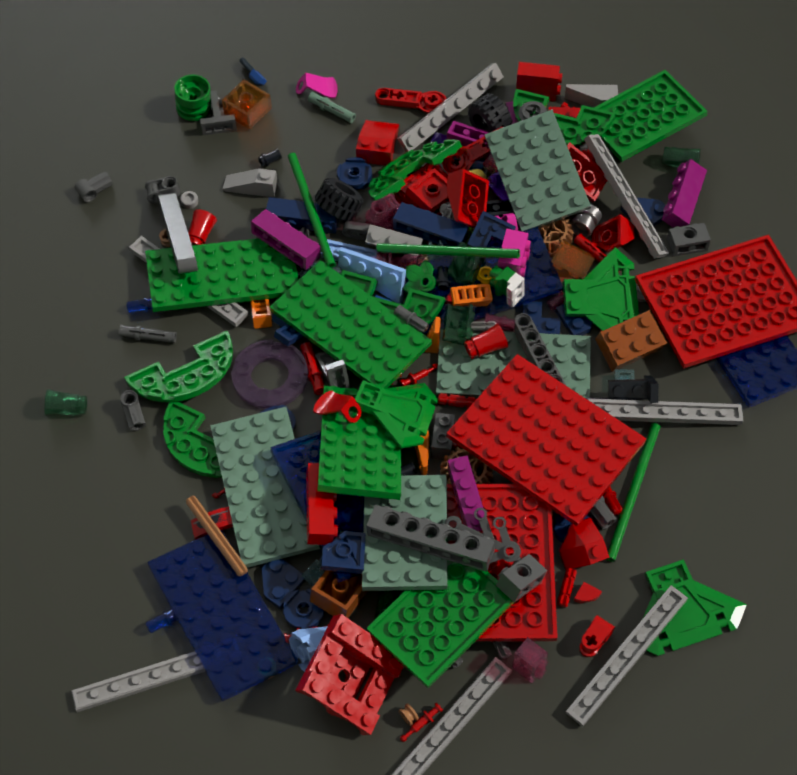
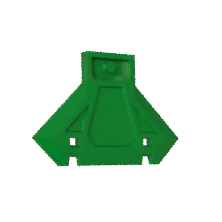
M615 247L584 279H564L562 283L565 316L586 317L601 331H604L639 315L635 276L629 275V271L634 270V263Z
M363 380L355 400L360 405L361 412L374 415L398 446L406 448L423 445L424 438L421 436H426L435 410V406L432 404H437L438 398L425 383L385 389Z
M684 559L645 573L653 595L643 618L671 585L688 597L687 602L659 634H664L666 638L660 640L657 637L646 650L647 652L661 656L665 654L664 647L670 646L671 650L675 651L722 635L721 628L725 626L728 627L730 632L737 630L747 604L694 581ZM722 615L723 618L717 620L716 616Z

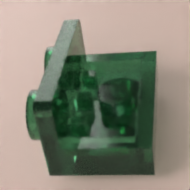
M460 242L458 245L459 247H467L464 242ZM454 256L448 268V274L455 283L474 284L485 257Z
M448 303L445 311L442 341L464 345L465 341L472 338L473 329L471 328V323L475 317L472 304H469L467 307H461Z

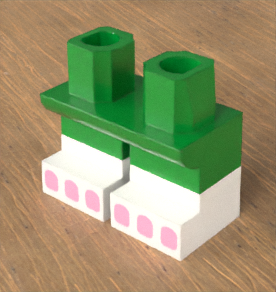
M496 265L489 272V276L492 277L490 285L495 288V295H505L507 297V304L513 308L525 295V279L509 267L503 270Z

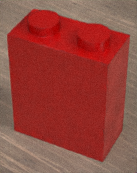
M519 62L516 89L548 96L549 101L556 102V96L560 95L561 85H558V83H562L563 73H559L560 66Z

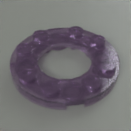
M263 340L249 345L240 352L235 359L231 375L234 389L242 400L252 406L267 409L273 406L287 405L298 398L307 384L308 368L303 354L293 345L286 346L281 342H274V340ZM266 360L282 362L289 372L286 382L281 387L274 388L273 390L257 387L252 380V371L260 362Z

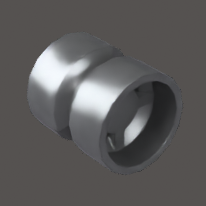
M590 204V209L577 213L570 224H572L574 234L578 236L581 233L586 238L591 235L595 225L602 218V213L596 206Z

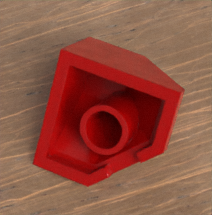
M621 214L596 226L592 232V243H596L598 247L607 252L612 251L615 247L619 248L634 239V225Z
M590 517L583 519L578 526L570 525L564 543L561 544L559 549L565 570L567 568L573 569L591 565L610 558L604 539Z

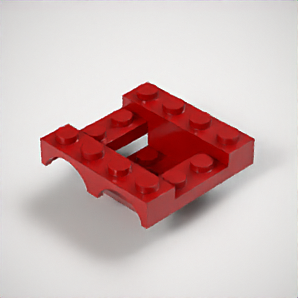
M427 163L405 178L404 182L406 185L401 187L399 192L386 197L387 199L383 204L394 214H396L401 202L433 212L441 204L449 201L446 191L448 175L440 164L432 165ZM429 189H436L437 191L434 192V193H432V192H429L428 190H429ZM423 240L427 245L433 244L431 242Z
M338 614L332 617L295 691L321 703L329 714L350 722L360 730L361 735H371L380 717L377 713L394 678H399L404 666L372 634L344 615ZM373 668L359 699L356 700L355 697L369 669ZM341 670L346 674L344 682L340 681L338 677Z

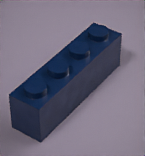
M269 197L266 207L268 211L276 214L278 218L288 222L295 229L305 227L309 231H314L304 201ZM314 203L324 233L336 234L339 219L327 213L317 203Z
M401 202L393 218L394 230L422 238L439 246L463 247L469 235V226L448 219L446 216L434 214L429 210L417 208L412 204Z

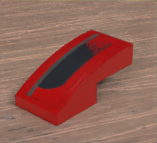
M229 506L208 512L220 530L233 528ZM192 519L191 525L194 539L209 537L198 519Z

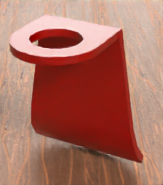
M332 390L324 393L317 400L313 409V413L318 415L341 412L346 420L351 423L357 422L361 417V407L353 396L337 394ZM352 406L357 410L354 418L349 416V408Z

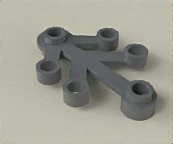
M477 508L474 512V516L479 520L483 533L462 524V520L457 516H450L445 521V524L449 525L450 521L454 520L457 523L455 529L468 530L472 534L488 536L495 540L487 519V511L484 508ZM479 510L484 511L483 518L477 516ZM496 517L493 525L499 530L502 542L495 540V549L498 552L493 554L490 563L500 559L514 562L520 557L521 548L516 542L511 541L506 528V520L503 517ZM498 519L503 520L504 524L502 527L496 525ZM468 547L467 549H468V550H474V549H476V548H475V547ZM509 547L513 548L514 553L511 556L506 553V550Z

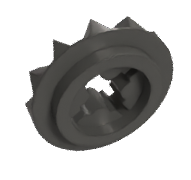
M537 101L527 102L520 107L519 117L522 121L530 118V114L535 112V110L536 115L547 112L546 107Z

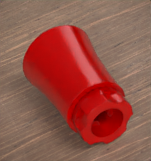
M201 209L194 210L188 231L192 245L205 244L212 228L217 222V218L212 213Z
M498 323L464 342L466 351L471 359L496 350L508 348L507 339Z

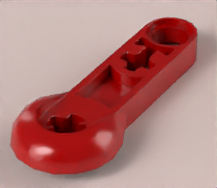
M379 88L375 92L378 104L420 109L426 114H429L447 99L444 94L438 91L422 93L420 91ZM382 94L387 95L386 98H379Z
M485 136L467 146H462L457 150V153L443 159L442 165L444 170L448 174L460 169L468 171L476 160L491 153L489 148L483 147L486 141ZM455 157L461 158L458 166L456 164L453 165Z

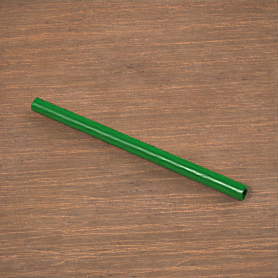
M290 153L288 159L327 266L334 268L336 263L296 153Z
M378 243L376 247L377 252L516 259L520 257L519 249L388 243Z
M652 423L608 549L610 558L606 560L609 562H615L661 428L657 423Z

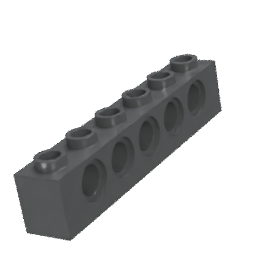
M375 505L366 525L368 536L487 572L495 552V540L488 536H478L468 530H458L445 523L438 524L425 517L418 518L408 512L392 510L388 506ZM389 523H396L393 526L388 525ZM409 529H415V531H413V532H409V531H407V530H409ZM435 535L433 538H428L427 536ZM455 541L454 544H448L447 542ZM468 547H475L476 549H474V550H468L467 548H468Z

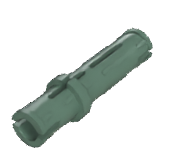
M313 91L308 96V101L319 106L321 110H327L351 124L356 118L355 113L330 101L328 97H322ZM335 108L342 111L344 114L336 111Z

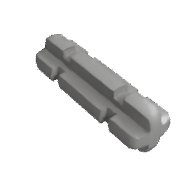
M495 321L462 322L460 329L463 331L484 332L497 323Z

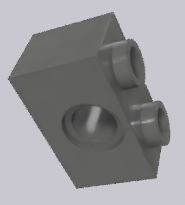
M694 223L682 227L676 226L669 229L667 237L673 257L708 251L711 242L705 223Z
M436 413L431 458L444 459L445 455L450 456L453 441L446 437V433L455 424V415Z
M528 554L524 558L519 557L510 568L505 567L498 575L500 578L496 586L515 603L541 584L548 570Z

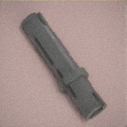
M120 325L119 328L120 337L176 343L177 332L142 328L140 325H137V327Z

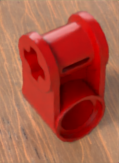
M597 615L582 637L579 646L581 654L585 657L595 656L602 645L609 639L615 626Z

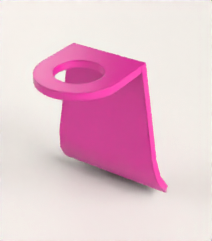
M306 72L296 85V93L299 95L306 88H309L324 97L336 98L338 91L334 77H321ZM303 81V86H302L301 90H299V86H300L301 82Z

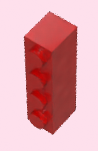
M308 463L306 472L307 544L327 545L332 543L334 537L338 535V525H334V519H337V507H334L337 493L317 491L319 463Z

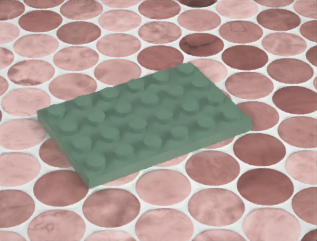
M553 110L485 134V139L521 232L531 231L591 208Z
M446 475L401 476L400 500L364 496L363 533H366L362 590H446V559L368 536L366 528L375 505L388 506L398 512H408L418 518L425 517L438 524L445 523L447 519ZM389 523L388 525L393 526L396 523ZM409 529L407 531L413 532L415 531V529ZM428 535L427 537L433 538L435 535Z

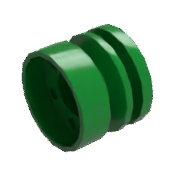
M195 74L185 75L178 79L174 86L176 112L178 115L189 121H199L206 118L212 109L210 83L204 77Z

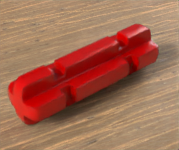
M440 393L438 396V404L446 405L448 403L449 406L456 407L467 406L469 408L476 400L474 397L465 398V396L453 394L447 396L445 393Z
M566 569L565 578L563 579L557 600L558 606L564 608L568 606L577 574L575 569Z

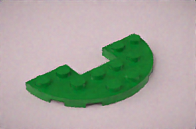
M516 89L513 99L516 121H521L519 109L523 104L537 101L547 107L549 97ZM585 105L581 106L577 118L554 113L566 145L570 142L574 146L586 144L584 138L588 135L599 134L601 136L610 128L616 118V113ZM536 110L530 114V117L536 115Z
M447 139L443 141L444 143L437 144L435 141L423 145L421 150L414 151L412 149L397 157L378 172L379 176L371 180L368 192L375 203L384 202L387 199L386 197L399 192L401 187L406 185L404 179L409 173L419 170L424 163L432 165L442 163L443 159L457 153V150L462 147L459 140Z
M342 270V276L373 297L372 295L378 283L377 279ZM410 288L405 303L402 306L412 313L415 312L419 318L430 324L440 313L446 299L445 297ZM373 297L392 312L395 311L398 305H402Z
M228 331L193 345L199 358L165 373L158 361L125 376L124 379L134 392L149 400L177 402L196 397L215 386L224 377L231 365L233 344Z
M178 401L170 402L163 419V433L171 455L180 465L193 473L206 477L222 478L213 438L197 431L205 420V414Z

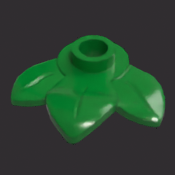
M424 260L420 267L409 265L405 268L406 277L409 280L403 286L405 291L409 292L410 288L423 292H430L435 288L434 268L430 262ZM428 279V284L424 285V282Z

